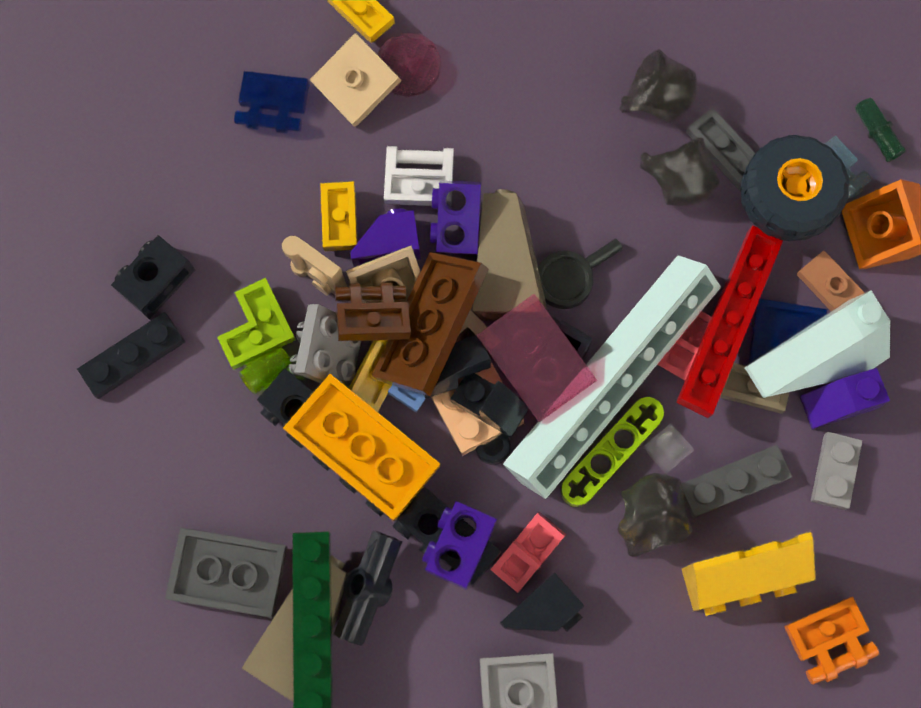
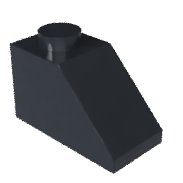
M554 572L506 616L500 624L504 629L556 632L563 627L568 632L583 618L579 611L584 607V604Z

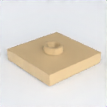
M356 33L310 79L355 127L402 81Z

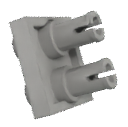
M309 304L305 321L300 322L297 326L298 329H303V331H296V338L300 342L298 354L293 355L290 359L291 362H296V364H289V371L296 377L304 376L319 383H322L329 374H332L349 388L355 376L361 341H338L336 312L319 304Z

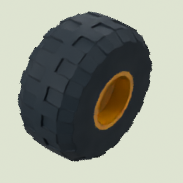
M788 135L773 139L755 153L745 169L740 187L743 209H745L749 220L770 237L789 242L808 240L829 228L839 217L846 205L850 186L846 167L834 150L818 141V139L798 135Z

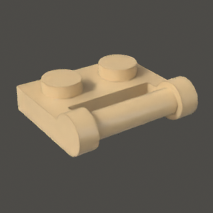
M289 236L284 239L282 250L291 259L290 266L295 275L300 277L308 275L314 280L312 284L327 296L330 292L335 295V287H347L341 267L297 236Z

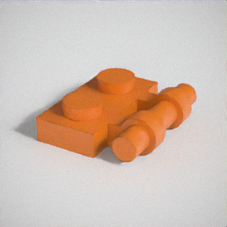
M848 597L784 626L800 661L813 656L817 661L816 667L806 671V676L812 685L823 680L830 682L838 678V673L852 667L859 669L867 665L869 659L879 655V651L873 642L861 646L857 636L870 630L853 597ZM844 643L847 653L831 660L827 650Z

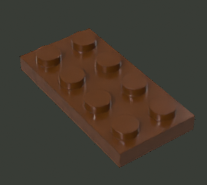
M430 252L407 299L411 329L410 339L388 340L372 376L381 382L431 396L489 269L481 262Z

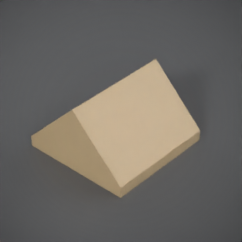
M408 246L349 269L346 273L350 283H360L361 287L380 286V283H392V286H406V299L394 300V302H407L420 274V269L412 247ZM362 300V303L380 302V300Z

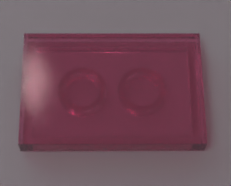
M536 294L528 297L477 335L538 422L598 381Z

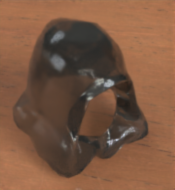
M660 49L655 50L647 55L639 66L628 95L623 96L621 99V112L643 111L671 123L687 111L695 101L698 93L695 71L669 58Z
M701 137L691 140L675 151H668L654 156H650L647 152L641 154L640 167L657 180L662 188L666 205L693 206L707 200L720 184L707 155L704 139Z
M651 473L643 475L635 484L621 491V496L625 502V514L619 523L618 532L624 538L626 548L628 549L627 553L631 557L655 550L662 545L679 544L687 541L693 529L687 517L680 479L666 474Z

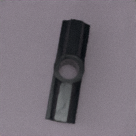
M375 530L372 532L359 568L352 569L345 579L344 593L347 600L333 635L352 644L361 646L364 644L377 608L384 606L392 595L393 586L389 576L403 541Z

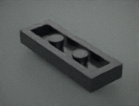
M163 312L77 368L94 397L100 399L184 344L185 340L166 312Z

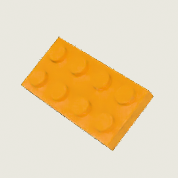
M332 374L327 376L283 427L288 434L394 522L441 466L437 460Z

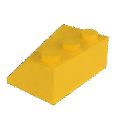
M811 532L797 535V537L782 543L775 541L751 548V550L733 552L696 562L682 568L693 611L704 609L705 616L727 611L725 603L739 600L740 607L762 602L760 594L770 591L774 592L775 598L797 593L795 585L815 580L814 544Z

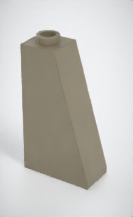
M499 189L494 193H483L477 262H481L489 270L474 300L473 312L481 321L548 317L524 204L517 193L511 190Z
M331 555L333 633L344 595L345 579L348 574L342 571L345 563ZM293 589L242 666V669L292 702Z

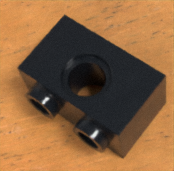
M157 235L153 241L146 242L140 248L137 258L130 265H126L118 271L115 281L111 286L145 317L150 319L192 275L195 269L188 259ZM158 270V274L153 280L145 281V276L149 271Z

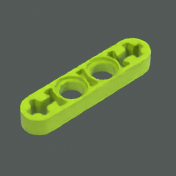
M652 397L639 399L566 477L561 486V496L565 503L573 507L584 506L657 428L664 416L663 406L658 400ZM642 407L646 410L652 407L655 410L652 415L655 421L648 418L639 428L645 431L641 435L636 426L633 425L642 414L639 408ZM630 418L633 424L626 422V420ZM619 430L629 431L634 438L633 445L626 449L617 446L614 441L616 432ZM597 455L607 457L611 464L610 470L605 474L594 472L591 468L593 457ZM584 469L591 479L599 483L594 486L590 480L583 489V493L586 496L584 498L576 496L573 499L569 495L571 488L568 484L571 482L575 485L579 484L585 477L579 471Z

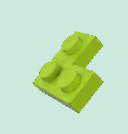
M266 278L234 292L248 322L217 337L233 370L296 340Z

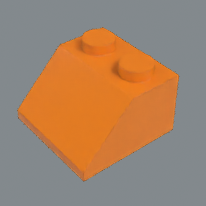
M900 179L846 203L842 215L859 269L904 261L921 255L920 184Z

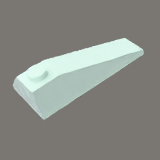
M866 292L848 300L746 366L745 369L763 398L835 382L842 378L871 370L890 358V319L873 292Z

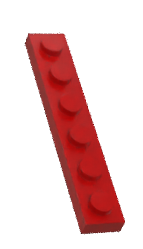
M754 225L748 230L676 403L706 418L713 415L783 240L768 236Z

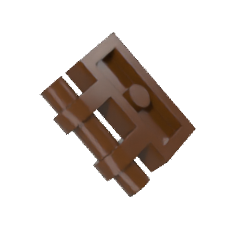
M349 283V287H335V301H349V303H337L338 341L410 339L411 329L408 302H394V300L406 299V286H392V283H380V286L361 287L360 283ZM362 300H380V302L362 303Z

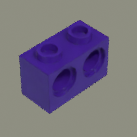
M441 180L439 188H433L432 209H438V222L431 223L430 242L437 243L436 252L478 254L482 182ZM455 190L462 192L466 197V204L462 208H452L447 202L448 193ZM451 225L460 226L464 231L465 237L459 242H452L446 237V229Z
M457 501L452 509L446 507L437 526L443 529L438 542L430 541L422 559L423 562L428 563L425 571L467 590L494 530L497 519ZM469 518L476 524L474 534L469 537H462L456 533L455 525L460 519ZM455 552L460 556L461 564L458 569L448 572L441 568L440 558L444 553Z

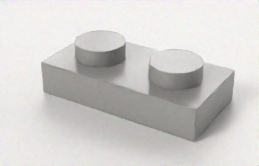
M831 432L824 434L811 502L842 510L850 508L863 440Z

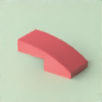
M701 311L657 365L685 381L712 317Z
M538 512L490 570L519 593L567 534Z

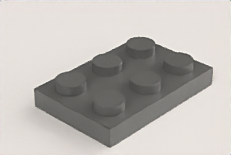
M180 527L165 599L274 618L287 546Z

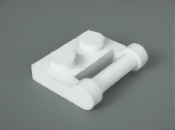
M387 146L384 203L432 206L433 188H439L441 180L453 181L454 148H444L443 151L398 150L397 146ZM397 163L443 165L442 170L397 168ZM452 191L447 195V202L450 206L452 203Z

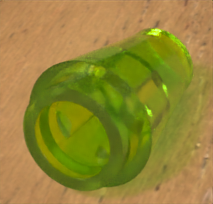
M278 347L244 364V369L238 374L246 387L256 395L260 391L264 392L292 362L284 349Z

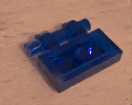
M244 71L238 101L240 106L250 107L248 112L236 111L234 116L235 124L247 125L248 129L258 130L259 127L274 128L279 133H288V130L300 132L302 119L293 118L291 114H305L310 87L308 78ZM267 109L279 111L277 115L262 114V111Z

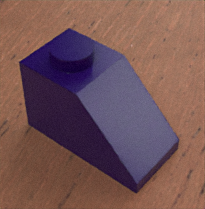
M397 208L388 211L387 214L379 215L350 252L353 266L357 267L408 246L412 247L416 260H420L414 210L407 211L403 208Z
M877 368L842 378L800 396L812 429L876 410L890 401Z

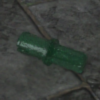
M872 98L864 99L855 106L857 114L869 131L868 138L874 139L886 158V162H891L906 152L905 147L902 146L891 128L893 123L891 121L887 122Z

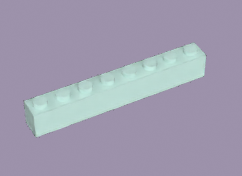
M679 255L673 260L503 463L521 484L545 499L551 494L721 288L708 266Z

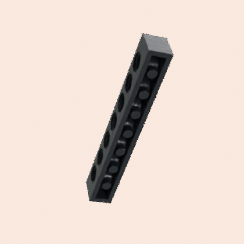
M284 369L258 397L257 401L263 407L260 414L274 426L279 422L285 426L290 420V409L295 405H303L314 392L287 369ZM286 434V436L291 441H293L298 447H300L301 449L304 447L290 434ZM315 455L312 457L326 471H329L330 468ZM340 477L338 481L355 494L357 490ZM424 486L413 499L411 507L400 514L392 527L407 540L414 536L423 544L419 550L425 554L430 541L437 543L443 529L439 528L436 533L426 535L420 531V523L429 516L435 517L440 521L445 508L448 506ZM369 500L365 502L380 517L384 514ZM460 519L455 525L456 533L462 537H469L476 531L464 519ZM488 541L470 581L472 587L475 586L501 554V551L490 541ZM447 552L440 558L450 567L448 572L455 571L461 564V558H452Z

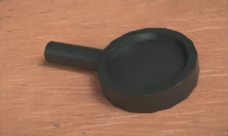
M615 238L585 259L571 251H557L548 255L538 267L545 302L557 309H571L581 305L588 298L593 286L592 269L623 250L621 243Z

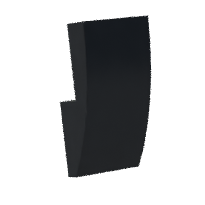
M478 335L468 337L454 344L431 396L424 395L425 399L459 388L458 378L491 368V358Z

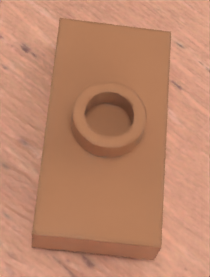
M824 250L796 274L830 311L835 310L848 300L864 294V291Z

